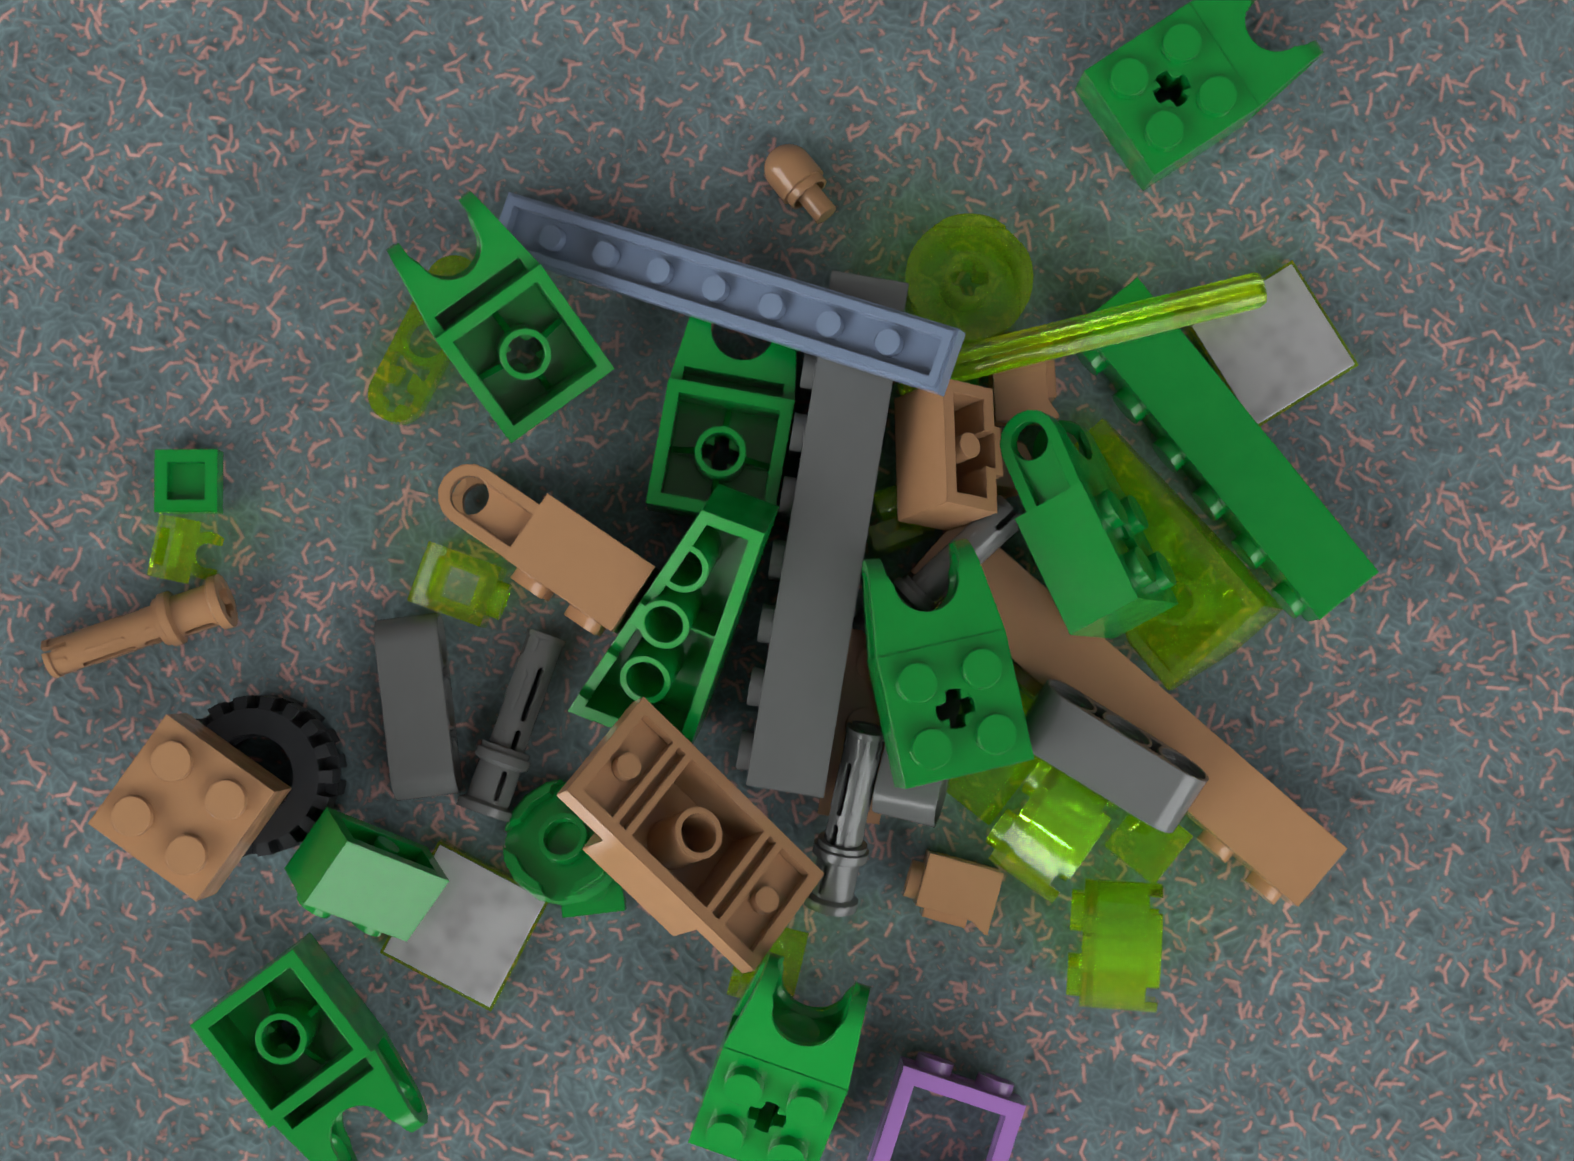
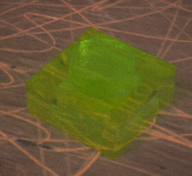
M1127 813L1102 846L1150 885H1155L1192 839L1193 835L1180 825L1177 826L1173 833H1165Z

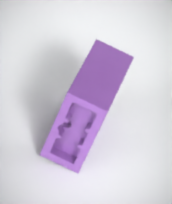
M919 1051L916 1060L900 1056L867 1161H890L914 1086L1000 1114L985 1161H1009L1026 1105L1020 1095L1012 1093L1015 1084L1002 1077L979 1071L976 1080H972L952 1073L954 1063L926 1052Z

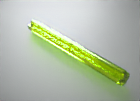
M1254 272L962 344L950 379L963 382L1258 309L1267 303L1265 283L1260 273ZM896 382L901 395L917 389Z

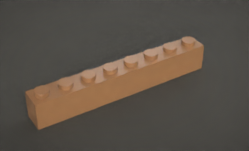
M968 524L949 531L945 530L908 575L913 577ZM999 547L981 566L1006 630L1018 686L1034 698L1048 679H1056L1066 683L1196 763L1209 778L1185 814L1203 830L1196 838L1197 841L1225 864L1232 856L1251 872L1244 881L1270 904L1274 905L1281 898L1285 902L1298 907L1348 848L1105 638L1070 635L1049 590Z

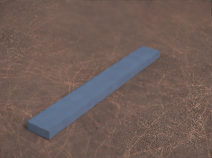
M511 192L508 193L499 219L509 232L542 265L545 271L943 397L966 335L962 330Z

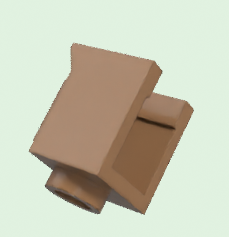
M1018 333L1001 336V345H992L986 354L988 388L993 389L994 426L1005 427L1007 422L1017 413L1026 410H1039L1058 420L1059 414L1051 404L1057 397L1054 353L1046 354V343H1039L1038 334ZM1034 423L1028 426H1039L1040 424Z
M926 849L923 862L913 859L911 861L905 880L903 896L911 898L916 906L921 907L919 912L922 917L965 928L967 920H969L984 935H988L1004 873L999 872L998 868Z

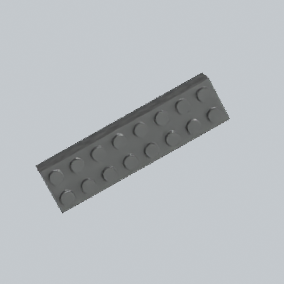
M832 270L830 285L827 289L904 312L909 283ZM805 353L799 396L811 397L808 414L795 412L789 447V457L800 459L797 478L784 477L778 513L779 519L790 520L787 541L774 539L768 572V580L780 582L776 605L763 603L757 638L758 642L769 644L766 668H752L746 704L759 707L755 731L742 730L736 769L748 771L746 781L748 786L824 798L893 380Z

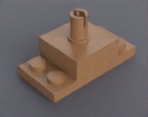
M645 697L632 702L556 795L595 832L582 848L586 854L672 936L697 930L742 974L755 971L825 874Z

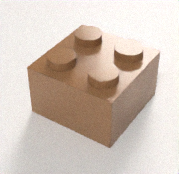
M188 713L166 714L88 824L194 901H199L218 892L292 788Z

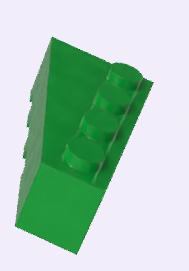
M718 484L582 687L568 712L612 728L632 702L645 697L693 744L706 718L779 506Z

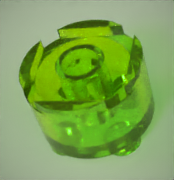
M964 213L949 216L925 232L911 250L902 282L909 283L905 304L906 313L962 330L966 335L960 351H973L988 347L999 341L1002 336L1007 335L1023 313L1033 288L1032 261L1023 243H1020L1006 229L1007 226L995 218L982 214ZM960 272H969L971 282L981 284V286L976 287L972 296L963 295L960 286L952 285V283L957 281Z
M1041 759L1022 786L1021 791L1029 796L1030 799L1018 815L1007 808L985 839V843L994 848L989 860L1052 904L1060 892L1050 885L1056 876L1065 882L1067 879H1071L1112 820V818L1101 812L1102 809L1107 805L1116 811L1119 806Z
M1085 878L1084 890L1072 889L1070 930L1082 931L1081 953L1068 952L1066 995L1079 996L1078 1007L1157 1012L1158 1002L1156 997L1145 995L1146 988L1159 989L1163 914H1159V909L1150 908V897L1163 898L1162 883Z

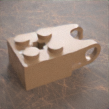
M463 464L453 468L443 477L439 486L438 502L443 514L451 522L516 566L517 568L510 578L519 585L548 602L555 593L570 603L564 615L595 636L601 637L606 628L618 634L660 572L654 565L548 493L539 505L488 469L477 464ZM486 485L489 492L486 506L480 512L468 515L464 505L467 493L476 486Z

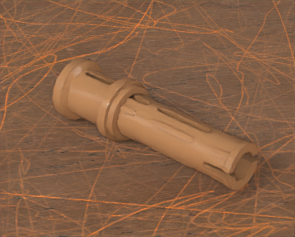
M215 574L206 578L205 585L175 595L170 591L159 593L156 595V598L151 600L150 606L66 635L43 640L41 642V650L44 652L50 650L51 652L41 654L49 674L57 679L65 674L153 644L164 642L168 646L173 645L177 647L187 643L190 635L217 626H221L225 630L236 627L238 624V612L235 600L224 578L220 574Z

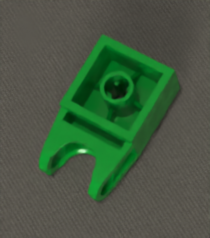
M1193 0L1086 69L1075 91L1142 191H1144L1245 125L1324 53L1318 42L1314 40L1308 44L1294 46L1285 51L1266 50L1258 46L1251 39L1246 29V12L1256 0ZM1159 89H1164L1171 92L1177 100L1175 103L1171 100H1166L1160 104L1156 100L1155 95Z
M469 190L461 196L459 202L467 212L470 226L474 231L476 252L472 262L463 271L451 276H439L430 273L419 262L409 257L399 243L393 244L386 251L432 336L510 443H513L615 368L542 265ZM518 336L525 341L535 337L537 345L530 349L535 354V357L525 365L518 358L508 362L506 353L512 350L508 345Z
M689 317L671 375L668 379L646 499L649 511L695 519L718 484L776 505L795 403V349L772 342L768 349L756 358L749 360L733 359L722 353L716 346L712 337V323ZM716 442H724L729 444V454L739 458L734 466L727 464L726 470L712 469L711 460L702 458L705 449L714 451Z
M1026 410L1017 413L1011 418L1001 433L1000 448L1004 462L1026 513L1015 518V521L1069 634L1114 639L1178 605L1179 603L1171 589L1177 583L1175 574L1164 555L1159 551L1153 552L1143 530L1149 527L1143 509L1132 495L1125 496L1090 432L1076 422L1067 420L1057 421L1054 417L1039 410ZM1038 423L1044 429L1039 431L1034 441L1033 460H1026L1019 453L1017 440L1020 432L1026 426ZM1067 433L1072 434L1076 438L1079 445V451L1074 446V444L1068 437Z
M966 538L955 540L949 544L948 591L942 603L936 609L928 612L915 610L907 606L899 598L893 583L886 575L880 558L866 559L862 563V595L868 660L866 661L894 787L908 789L1034 760L1006 630L978 556ZM946 691H951L953 699H959L962 705V712L957 715V723L950 727L949 719H939L936 714V706L946 702Z
M310 932L212 1004L190 1025L268 1128L274 1125L309 1161H358L343 1122L344 1111L351 1107L369 1106L375 1108L388 1119L412 1133L428 1122V1113L423 1097L387 1032ZM286 1020L292 1023L297 1030L288 1034L283 1030L281 1024Z
M769 951L756 970L740 1000L736 1002L704 1089L688 1143L739 1161H820L849 1089L871 986L855 981L854 985L845 992L843 997L832 1005L825 1007L804 1005L795 1000L784 986L783 961L785 956Z

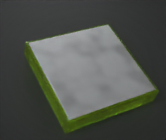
M1293 260L1184 328L1198 352L1259 426L1264 425L1359 365Z
M441 839L438 841L432 855L447 876L448 884L409 940L406 942L389 935L380 953L475 1004L492 1011L549 903L539 901L506 872Z

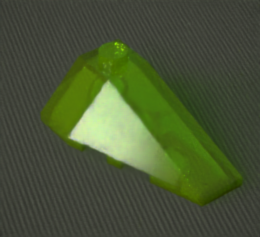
M1102 418L1089 432L1094 437L1125 496L1132 495L1143 509L1149 525L1143 532L1153 552L1159 551L1167 559L1177 582L1171 589L1179 604L1125 632L1129 644L1167 690H1173L1238 650L1279 614L1283 608L1230 548L1106 419ZM1076 442V443L1074 444V446H1075V447L1077 448V450L1079 451V445H1078V442Z

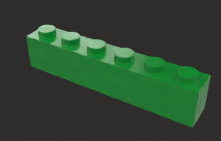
M1138 277L1074 329L1071 334L1078 343L1073 346V351L1080 362L1095 376L1101 372L1105 374L1118 390L1112 395V398L1120 411L1132 423L1137 424L1142 420L1157 438L1152 443L1157 456L1172 472L1176 473L1182 469L1197 487L1191 492L1197 505L1211 520L1216 521L1221 517L1237 536L1231 541L1234 550L1253 570L1261 566L1276 584L1271 589L1274 599L1289 616L1296 619L1301 615L1306 621L1321 620L1379 572Z

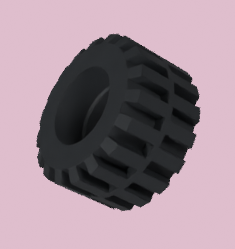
M251 695L235 697L230 702L218 703L207 709L209 715L206 718H196V720L237 749L250 738H270L283 748L291 762L293 772L292 789L286 800L277 808L244 856L250 854H257L258 857L271 855L301 845V842L304 841L326 807L338 810L339 806L335 805L338 795L345 793L347 783L346 780H340L341 768L347 767L345 754L338 755L335 743L341 740L334 729L327 730L322 724L325 717L318 711L304 708L303 702L293 698H281L278 695Z

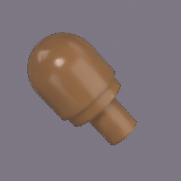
M783 144L774 148L768 154L764 164L765 178L785 204H789L793 209L803 206L817 224L827 220L836 211L835 205L822 191L827 183L823 177V171L806 150L795 144Z

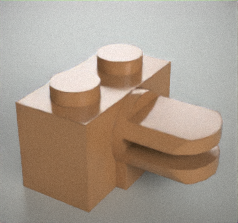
M950 379L944 397L917 388L894 399L897 513L899 522L949 531L998 513V494L1004 499L1018 495L1001 453L1000 440L1002 428L994 426L993 389ZM1017 442L1021 456L1026 460H1032L1027 447L1023 443Z

